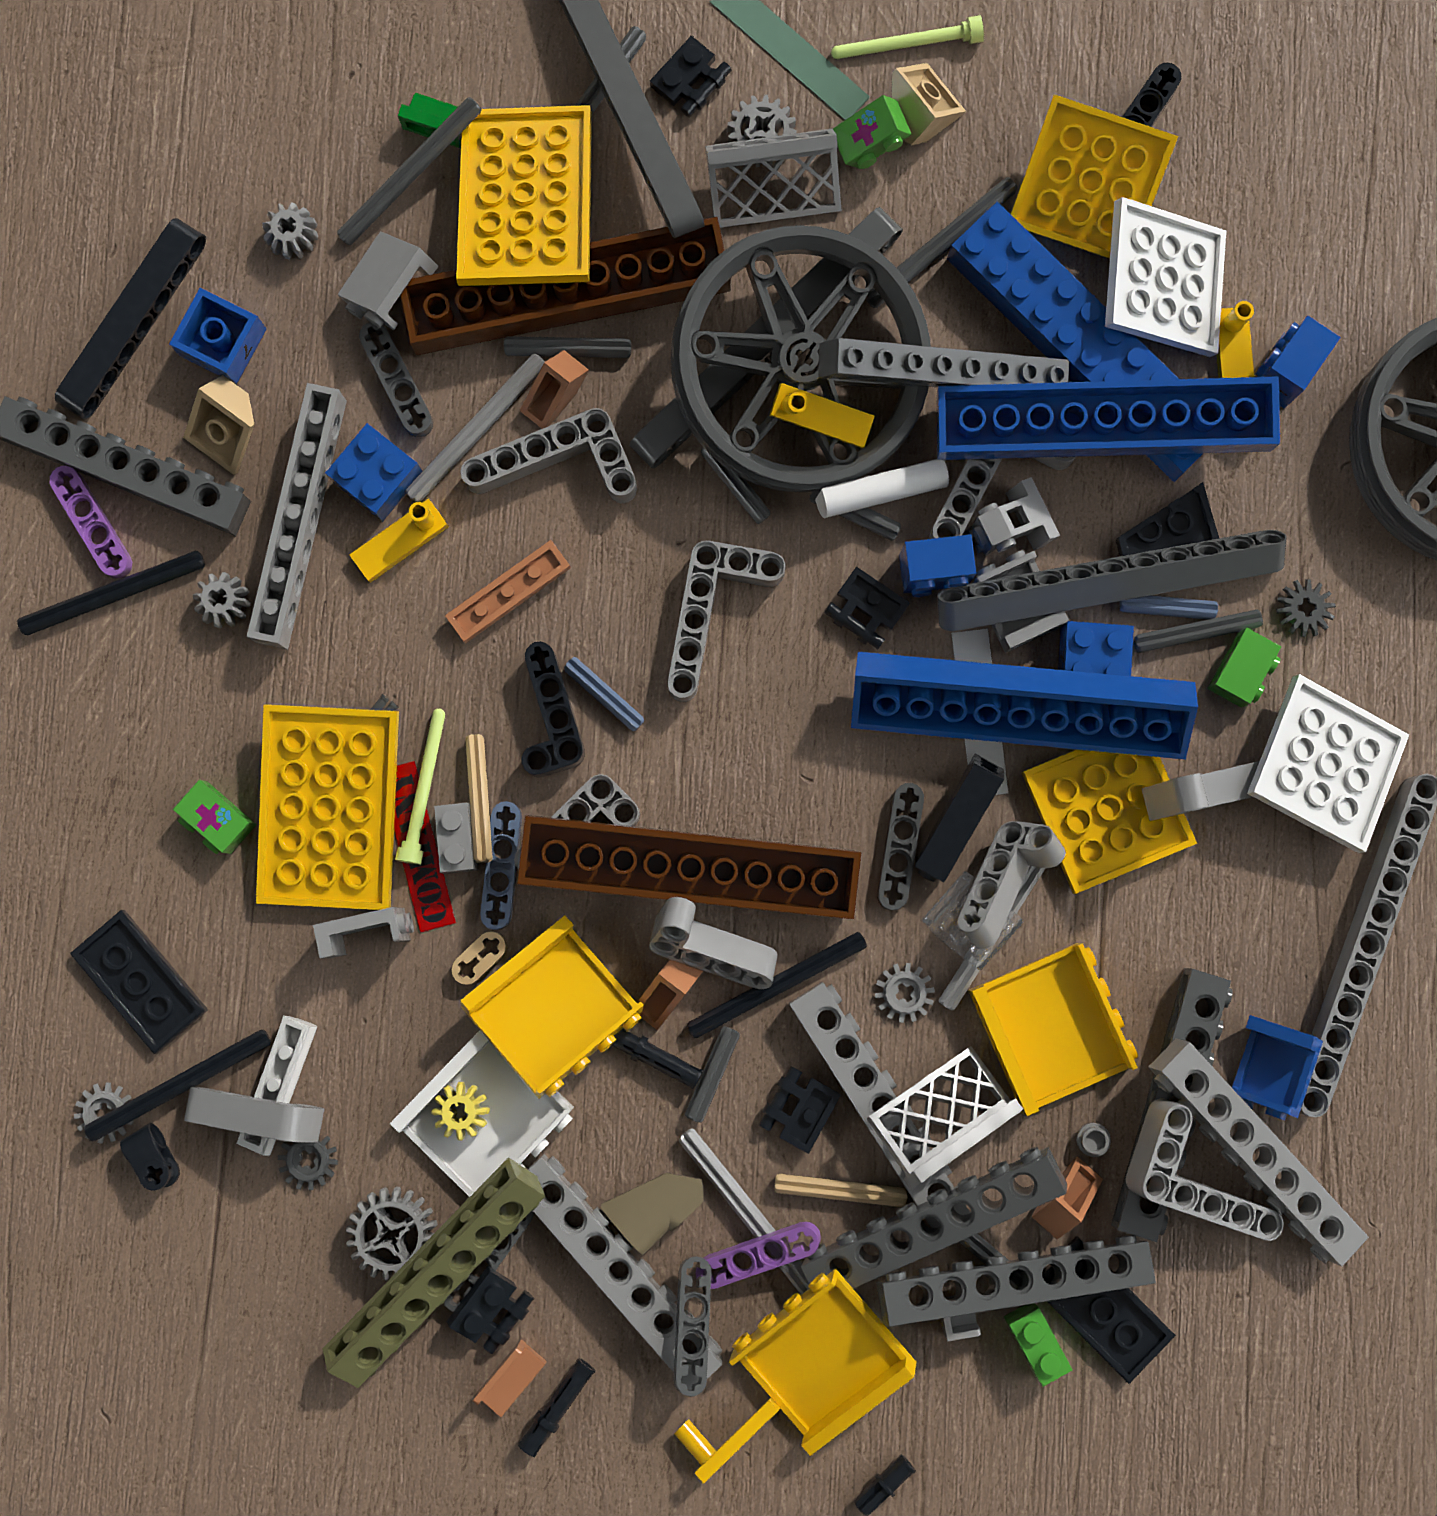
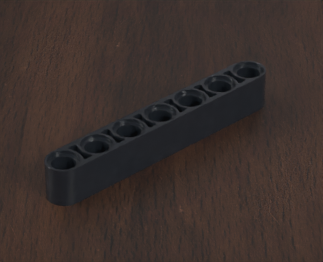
M178 218L172 219L167 224L57 388L55 401L82 419H88L94 414L202 253L206 244V235Z

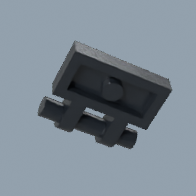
M691 35L650 80V87L673 106L681 98L685 99L686 102L681 107V110L686 116L690 117L696 110H701L707 104L706 99L715 89L719 90L725 84V78L732 69L724 61L716 69L711 68L710 66L715 62V54ZM700 77L705 80L697 90L691 88Z
M856 566L837 593L839 597L847 601L843 609L831 602L824 613L833 618V623L838 627L842 628L844 626L859 636L857 640L863 644L869 643L876 649H879L885 639L875 632L878 626L881 625L891 632L910 603ZM855 608L871 618L867 626L851 616Z
M791 1066L786 1076H781L777 1083L779 1089L771 1103H766L762 1111L765 1114L759 1126L771 1131L776 1120L785 1125L779 1138L809 1154L841 1094L812 1077L806 1088H802L797 1085V1082L803 1072ZM793 1094L800 1099L791 1115L782 1111L789 1096Z
M487 1266L446 1322L449 1328L474 1343L478 1341L483 1333L489 1335V1338L484 1343L483 1348L490 1354H494L500 1345H505L510 1338L509 1332L518 1320H523L528 1314L529 1310L527 1308L534 1300V1297L524 1290L517 1300L512 1298L511 1295L517 1288L515 1283ZM502 1307L508 1310L499 1324L493 1322V1319Z

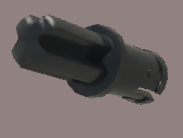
M900 1454L881 1475L877 1473L875 1475L876 1480L855 1499L854 1503L865 1516L870 1515L889 1496L894 1497V1491L916 1472L904 1455Z

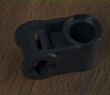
M148 1123L120 1141L123 1155L131 1164L144 1188L156 1191L163 1187H169L178 1180L180 1176L179 1165L168 1148L162 1132L154 1123ZM159 1168L163 1170V1174L159 1176L160 1179H158L156 1176V1174L160 1171Z

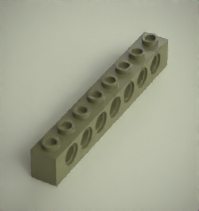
M508 1157L322 1348L327 1372L357 1388L374 1375L378 1367L399 1349L400 1345L423 1324L424 1320L438 1306L445 1302L458 1285L464 1282L470 1273L485 1258L491 1255L499 1243L508 1234H511L532 1210L538 1207L541 1200L545 1197L538 1177Z

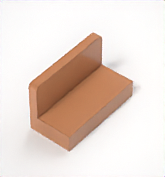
M521 1339L477 1391L472 1401L476 1405L483 1401L497 1415L502 1417L545 1366L547 1361Z

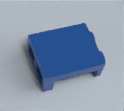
M1250 1015L1246 1028L1251 1030L1232 1088L1251 1109H1253L1256 1103L1267 1107L1265 1114L1285 1121L1287 1115L1298 1118L1323 1041L1315 1036Z

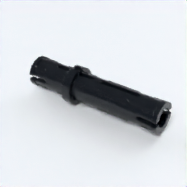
M623 1028L614 1035L617 1040L612 1046L630 1055L631 1060L635 1062L640 1060L694 1090L703 1073L702 1069L692 1066L648 1042L649 1038L643 1035L640 1038Z
M578 1358L542 1411L538 1410L534 1415L535 1421L517 1444L527 1455L536 1457L550 1434L556 1433L558 1430V1423L596 1371L588 1362Z

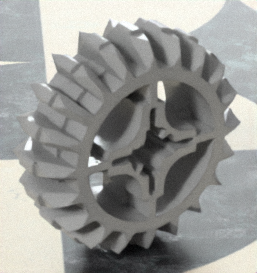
M386 1187L380 1189V1199L374 1192H371L367 1195L368 1203L360 1201L356 1205L361 1213L353 1212L349 1216V1219L357 1224L346 1228V1233L355 1235V1238H351L346 1242L347 1247L357 1246L358 1249L351 1255V1259L355 1260L361 1256L364 1261L360 1264L359 1268L364 1270L368 1265H371L373 1268L370 1276L373 1278L378 1275L380 1270H383V1280L388 1281L392 1276L393 1270L396 1273L434 1234L428 1232V1230L438 1225L437 1220L427 1221L426 1217L433 1213L431 1207L425 1211L420 1209V1206L425 1202L423 1197H420L415 1203L411 1201L414 1195L412 1190L407 1191L404 1198H401L400 1187L393 1189L391 1197ZM384 1207L402 1209L410 1216L403 1220L396 1219L390 1211L386 1212ZM374 1212L377 1217L375 1222L378 1227V1234L368 1241L367 1224ZM405 1226L395 1238L390 1237L388 1239L387 1237L379 1241L386 1235L385 1233L389 1229L394 1230L395 1228L399 1229ZM417 1226L418 1241L414 1252L410 1255L407 1250L409 1245L406 1240V1233L412 1227ZM387 1248L394 1256L398 1255L400 1259L390 1260L383 1258L375 1250Z

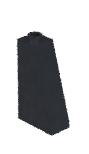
M976 753L973 755L916 859L915 867L919 869L918 873L932 882H936L937 879L943 883L946 881L1003 783V768Z

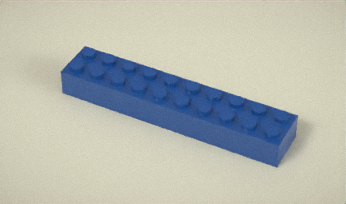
M998 201L951 245L947 260L1047 358L1069 360L1068 379L1071 382L1179 379L1135 335L1105 327L1106 307ZM1204 453L1147 456L1175 482Z
M1279 376L938 386L936 394L937 460L1271 452L1280 444Z
M858 652L851 728L1186 760L1198 710L1196 684L1189 681Z

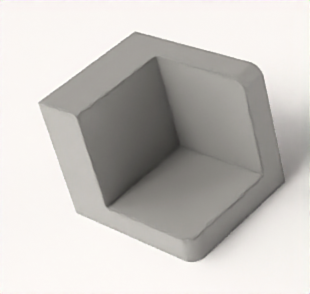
M975 1313L941 1318L943 1333L948 1342L981 1335Z

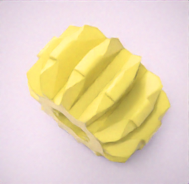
M458 1082L456 1092L450 1085L444 1087L447 1098L443 1095L435 1097L434 1100L443 1107L434 1108L431 1110V1113L435 1116L442 1115V1119L438 1120L434 1125L436 1128H440L444 1124L448 1126L444 1132L445 1137H450L454 1130H456L457 1140L462 1141L465 1138V1129L471 1137H474L478 1134L475 1125L479 1127L486 1126V1120L479 1115L490 1113V1108L479 1106V1103L485 1101L487 1096L482 1094L475 1098L474 1094L478 1088L476 1085H472L467 1093H465L464 1082ZM463 1103L466 1105L464 1111L468 1114V1117L464 1115L459 1119L456 1117L457 1110L454 1108V1105L457 1107Z

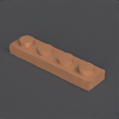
M550 540L450 611L445 617L466 644L571 569V566L553 541Z

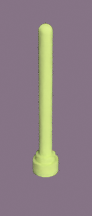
M981 15L967 17V21L961 22L959 26L838 45L832 48L831 55L835 59L957 39H962L963 42L969 41L970 44L980 43L984 41Z
M435 709L432 713L406 841H402L401 847H397L396 861L421 865L424 852L421 851L422 845L419 844L445 719V712L442 709Z

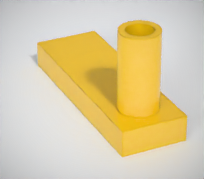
M1241 301L1234 308H1221L1218 354H1216L1218 378L1254 377L1249 322L1254 314V307L1250 302Z
M784 383L779 384L769 416L860 448L865 447L875 417L874 415Z
M428 498L423 503H413L409 508V513L349 555L371 583L449 526Z
M770 1397L717 1450L714 1449L689 1419L674 1434L700 1463L701 1466L696 1470L695 1474L704 1484L779 1411L780 1407Z

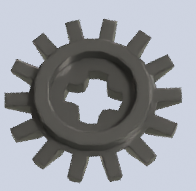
M1305 579L1304 588H1302L1298 580L1293 581L1295 590L1293 591L1286 586L1283 591L1288 594V597L1278 596L1277 599L1278 602L1284 603V608L1276 609V613H1285L1286 618L1281 620L1280 623L1283 626L1290 622L1292 626L1288 632L1292 634L1297 628H1300V637H1305L1308 629H1311L1313 636L1318 635V625L1324 630L1328 628L1324 618L1333 620L1335 617L1326 611L1327 608H1335V603H1325L1324 600L1331 596V592L1328 591L1321 595L1319 593L1323 585L1321 583H1318L1315 589H1311V579ZM1303 599H1307L1309 604H1314L1315 610L1309 614L1310 617H1305L1303 611H1298V606L1303 604Z
M326 1136L322 1142L318 1140L317 1143L293 1142L292 1145L283 1142L281 1147L288 1152L287 1155H278V1160L286 1161V1166L279 1168L280 1173L287 1170L290 1172L289 1177L285 1181L289 1184L296 1178L298 1180L296 1189L301 1190L304 1182H308L309 1190H314L315 1180H318L320 1185L324 1186L326 1182L323 1175L327 1174L333 1177L335 1174L328 1168L329 1164L338 1165L337 1159L329 1158V1154L336 1152L337 1148L327 1149L325 1147L331 1138ZM304 1150L308 1154L314 1152L317 1155V1158L314 1160L315 1167L312 1169L309 1165L302 1167L300 1161L303 1159L302 1152Z

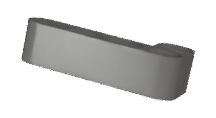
M599 774L590 778L552 816V818L570 819L569 813L572 807L583 805L587 810L586 818L583 821L593 822L603 812L613 824L635 826L640 819V811L636 803L610 777ZM598 782H606L610 785V794L604 799H597L593 795V787ZM622 805H629L634 810L633 818L629 822L623 823L616 819V811ZM521 847L516 852L514 858L515 866L518 870L520 865Z
M1009 821L998 829L958 918V926L975 947L985 949L991 947L997 941L1030 866L1052 868L1063 861L1066 853L1065 848L1049 826Z
M672 897L665 902L656 915L649 944V948L653 953L753 988L766 989L771 987L778 956L777 951L769 946L693 920L696 907L688 899Z
M191 1087L184 1121L282 1141L317 1143L324 1108L304 1104L283 1103L209 1088Z

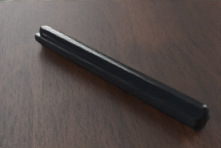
M192 551L20 617L17 620V625L20 632L28 636L205 567L203 556L199 551Z
M856 932L775 975L769 988H751L689 1021L687 1024L688 1030L693 1038H699L867 947L863 935L860 932Z
M259 1030L84 1126L87 1138L91 1142L96 1141L188 1091L191 1087L199 1085L270 1046V1037L265 1030Z

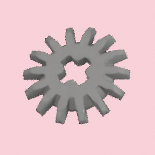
M906 963L904 971H900L898 964H894L895 974L891 975L887 970L882 972L888 979L886 983L877 980L876 985L883 987L884 991L875 993V998L884 997L885 1002L878 1007L880 1010H883L888 1006L891 1010L887 1017L892 1019L895 1012L899 1013V1022L904 1023L906 1014L910 1015L912 1022L917 1021L914 1012L919 1011L925 1016L928 1012L922 1007L923 1004L933 1005L934 1002L926 998L927 993L935 992L934 987L926 988L925 983L930 981L931 977L928 975L921 979L919 977L923 970L921 967H918L914 973L910 972L911 963ZM903 983L905 987L910 985L913 987L914 991L910 993L912 998L910 1001L906 1002L904 998L899 1000L896 998V994L899 992L897 987L899 984Z
M106 1082L105 1091L101 1090L98 1083L94 1084L95 1093L93 1095L84 1090L82 1094L87 1098V1101H77L75 1106L83 1108L82 1113L74 1114V1119L83 1118L84 1121L83 1124L77 1127L78 1130H83L85 1125L99 1118L96 1112L102 1109V1103H107V1107L114 1110L128 1102L132 1097L128 1094L121 1099L119 1096L123 1087L118 1086L113 1093L110 1082ZM123 1126L115 1130L122 1136L127 1133ZM115 1131L107 1134L111 1142L116 1141ZM105 1136L98 1139L97 1143H103Z

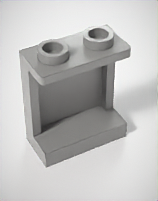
M380 231L337 295L347 303L345 309L355 317L362 319L364 316L366 320L378 328L385 325L395 329L398 324L388 315V312L416 271L426 275L434 274L438 265L419 247Z
M1024 550L1018 551L1007 557V563L996 568L995 564H991L977 571L978 577L972 583L1040 571L1035 562L1037 555L1035 551L1025 554ZM1065 611L991 625L1004 652L1007 653L1061 628L1069 619Z
M390 907L315 924L313 928L319 958H335L347 955L343 935L390 925L394 942L411 940L410 933L414 932L412 916L410 913H405V908Z

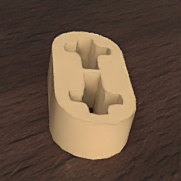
M491 931L485 932L477 938L454 961L452 975L455 980L465 985L473 984L480 980L505 955L508 946L504 936L498 932ZM487 938L491 941L497 938L500 942L497 945L498 954L490 952L483 958L480 954L487 947L484 941ZM477 958L480 962L472 969L475 973L474 977L469 975L462 977L460 973L463 968L460 964L462 962L469 964Z

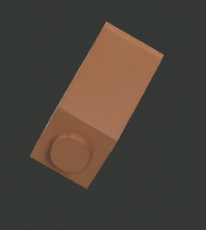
M565 350L544 362L520 412L542 429L550 426L577 394L589 369Z
M670 959L638 1000L637 1004L642 1002L644 1005L639 1015L658 1030L703 971Z
M1079 1157L1075 1158L1062 1173L1067 1182V1194L1036 1207L1032 1218L1056 1239H1059L1082 1222L1103 1180Z

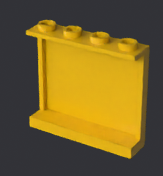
M566 915L460 1000L461 1008L538 1099L545 1094L550 1098L565 1085L562 1080L571 1072L577 1075L591 1063L588 1057L595 1051L599 1050L603 1053L617 1040L614 1035L622 1028L626 1031L632 1029L642 1019L639 1014L644 1007L642 1002L638 1004L574 932V925Z
M1083 943L1073 944L968 990L1013 1095L1024 1109L1021 1113L1025 1116L1038 1112V1108L1124 1070H1135L1138 1068L1134 1060L1138 1058L1137 1051L1130 1039L1125 1040L1121 1028L1124 1027L1122 1017L1116 1008L1112 1010L1107 997L1111 996L1109 988L1103 978L1098 979L1093 966L1097 965L1095 956L1089 947H1084Z
M836 1268L827 1275L821 1273L810 1282L809 1289L802 1295H799V1293L793 1294L783 1304L784 1309L776 1315L769 1313L759 1322L758 1329L751 1335L747 1332L742 1334L733 1343L732 1347L734 1350L729 1360L732 1366L740 1361L804 1435L801 1446L810 1456L912 1380L915 1376L917 1363Z

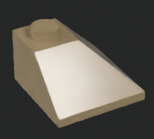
M928 63L900 67L893 71L892 98L898 101L912 133L911 136L904 140L911 145L927 142L966 112Z
M224 375L200 387L197 391L183 437L233 475L239 471L254 427L249 394Z

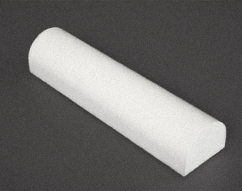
M935 459L824 487L815 501L821 516L828 518L945 488L949 483L948 470L945 460Z
M283 1016L254 1097L290 1103L317 1029L316 1025L298 1018ZM240 1133L236 1144L261 1155L269 1156L276 1139Z

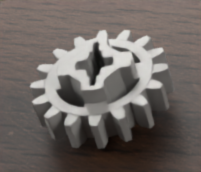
M755 95L751 96L750 105L741 101L739 104L740 112L732 110V121L728 122L727 132L731 133L728 135V143L778 136L777 133L781 126L783 135L795 134L797 131L793 129L796 124L795 117H789V106L780 109V99L777 98L772 104L769 103L768 95H764L762 102H758ZM745 122L747 129L744 131V135L742 136L741 127ZM755 163L756 167H760L761 163Z

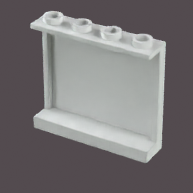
M479 1030L390 1124L399 1133L403 1131L470 1197L508 1157L526 1168L521 1162L530 1153L536 1157L549 1144L545 1137L553 1129L559 1133L573 1119L568 1113L574 1107L559 1092L550 1098L545 1094L538 1099L481 1030ZM458 1082H464L465 1093H467L472 1085H476L478 1088L474 1097L477 1098L482 1094L487 1096V1099L479 1103V1106L490 1108V1113L479 1115L486 1120V1126L479 1127L475 1125L478 1134L474 1137H471L465 1129V1138L462 1141L457 1140L456 1130H454L450 1137H445L444 1132L448 1126L444 1124L442 1127L436 1128L434 1125L438 1120L442 1119V1115L435 1116L431 1113L432 1109L443 1107L434 1100L435 1097L443 1095L447 1098L444 1087L450 1085L456 1092ZM463 1103L457 1107L454 1105V1108L457 1110L456 1117L459 1119L464 1115L468 1117V1114L464 1111L466 1105Z

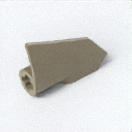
M665 1173L603 1202L600 1207L629 1243L640 1254L644 1255L669 1230L673 1231L704 1202L702 1179Z

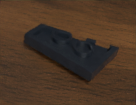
M1203 482L1119 536L1115 540L1119 555L1125 556L1219 539Z

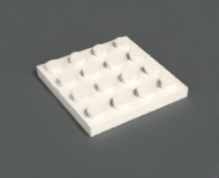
M1124 197L1114 201L1105 327L1208 357L1218 354L1226 231Z
M1300 674L1292 677L1247 794L1357 853L1366 852L1409 734Z

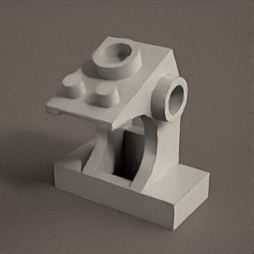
M1032 477L1022 480L1006 492L1010 503L999 507L997 503H992L979 510L980 516L977 517L971 526L972 530L968 531L969 535L972 534V538H975L978 544L975 546L977 552L983 551L985 556L997 549L998 553L1008 550L1016 545L1014 539L1021 536H1027L1033 550L1046 546L1060 536ZM1015 512L1021 524L1020 527L1014 528L1008 516L1009 513Z

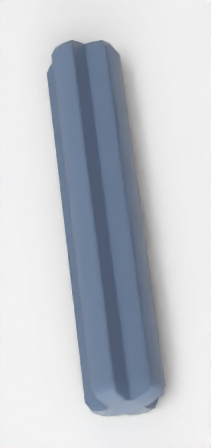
M1149 595L1120 601V611L1209 620L1216 618L1218 604L1215 601Z
M573 657L564 666L565 672L631 731H636L643 724V716L578 658Z

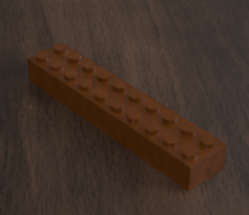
M718 217L704 219V227L676 239L672 237L668 227L590 242L589 282L458 286L456 270L412 278L401 293L410 344L418 356L501 339L507 336H516L682 302L700 274L717 256L725 251ZM731 278L715 295L731 292Z
M525 815L517 884L665 900L672 897H681L694 903L854 919L861 852Z

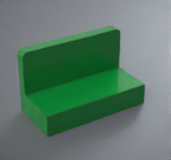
M415 93L410 106L402 104L397 116L403 130L428 138L458 106ZM462 132L450 143L451 146L461 149Z

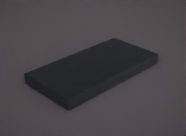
M120 910L70 953L153 1054H158L208 1011L207 1007L125 910Z
M1078 1236L1068 1244L1071 1245V1251L1084 1249V1242ZM1080 1259L1076 1263L1075 1272L1079 1278H1082L1086 1274L1087 1266L1084 1260ZM1050 1264L1042 1271V1277L1046 1283H1050L1054 1278V1269ZM1129 1288L1047 1301L1128 1384L1176 1336Z

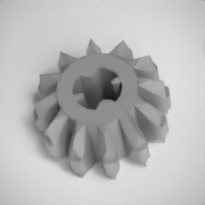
M291 202L288 209L285 210L284 206L278 203L279 212L275 214L268 211L267 216L271 221L262 223V228L266 232L263 235V239L267 245H271L270 249L275 255L282 253L285 259L290 260L293 253H296L298 258L302 259V250L313 251L314 247L310 241L318 240V233L314 230L317 228V222L314 218L310 217L308 209L304 207L298 209L297 205Z
M222 572L219 579L214 574H209L208 585L201 581L198 582L199 588L203 591L202 593L193 594V599L200 602L194 607V610L198 614H203V622L206 624L213 622L217 628H222L226 622L229 626L233 627L235 626V616L241 619L246 618L241 608L250 607L251 602L244 599L249 594V590L246 587H240L242 580L238 577L230 579L228 573ZM223 596L226 598V603L222 605L217 602L218 597Z

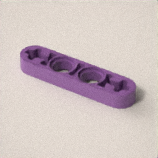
M69 466L57 467L50 475L51 488L103 573L112 578L120 579L126 577L132 569V559L79 472ZM67 475L72 478L70 484L78 493L72 495L70 490L62 485L64 483V476ZM81 501H89L91 505L89 514L84 517H78L75 513L76 505ZM99 527L105 528L107 531L106 540L101 544H94L91 539L92 532ZM110 549L114 556L122 559L118 562L120 566L118 570L109 567L112 564V560L104 551Z
M800 1222L703 1257L708 1261L712 1269L722 1267L725 1263L724 1258H726L727 1268L720 1270L715 1279L711 1274V1289L731 1284L814 1254L821 1240L819 1229L813 1223ZM800 1232H803L805 1236H812L809 1246H806L804 1242H799L793 1245L791 1249L793 1253L790 1252L789 1243L798 1240ZM768 1242L778 1243L783 1250L782 1256L779 1258L769 1257L765 1252V1244ZM742 1252L749 1255L752 1261L751 1267L741 1269L736 1266L734 1262L735 1254ZM698 1266L696 1268V1278L703 1276L704 1273L703 1269H699Z

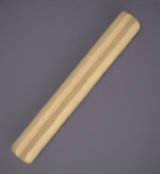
M474 734L468 735L465 738L473 856L476 863H487L492 861L493 856L485 745L483 736Z
M777 1174L775 1177V1192L781 1194L903 1207L907 1202V1190L901 1187Z

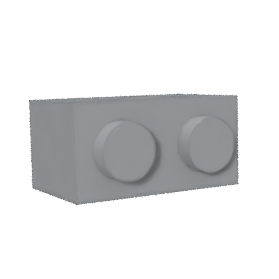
M457 803L434 806L440 873L479 871L478 863H476L473 856L470 804Z

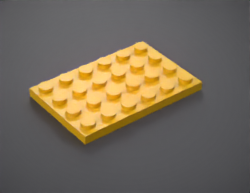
M590 105L482 109L481 113L462 131L456 270L458 286L589 282L592 117Z
M263 705L256 904L381 910L391 907L399 711Z

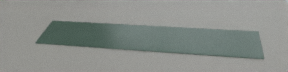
M710 0L716 8L844 120L854 115L870 98L869 95L760 0Z

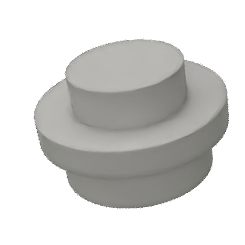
M1087 1123L1077 1133V1145L1084 1154L1090 1157H1099L1108 1151L1111 1137L1103 1125Z

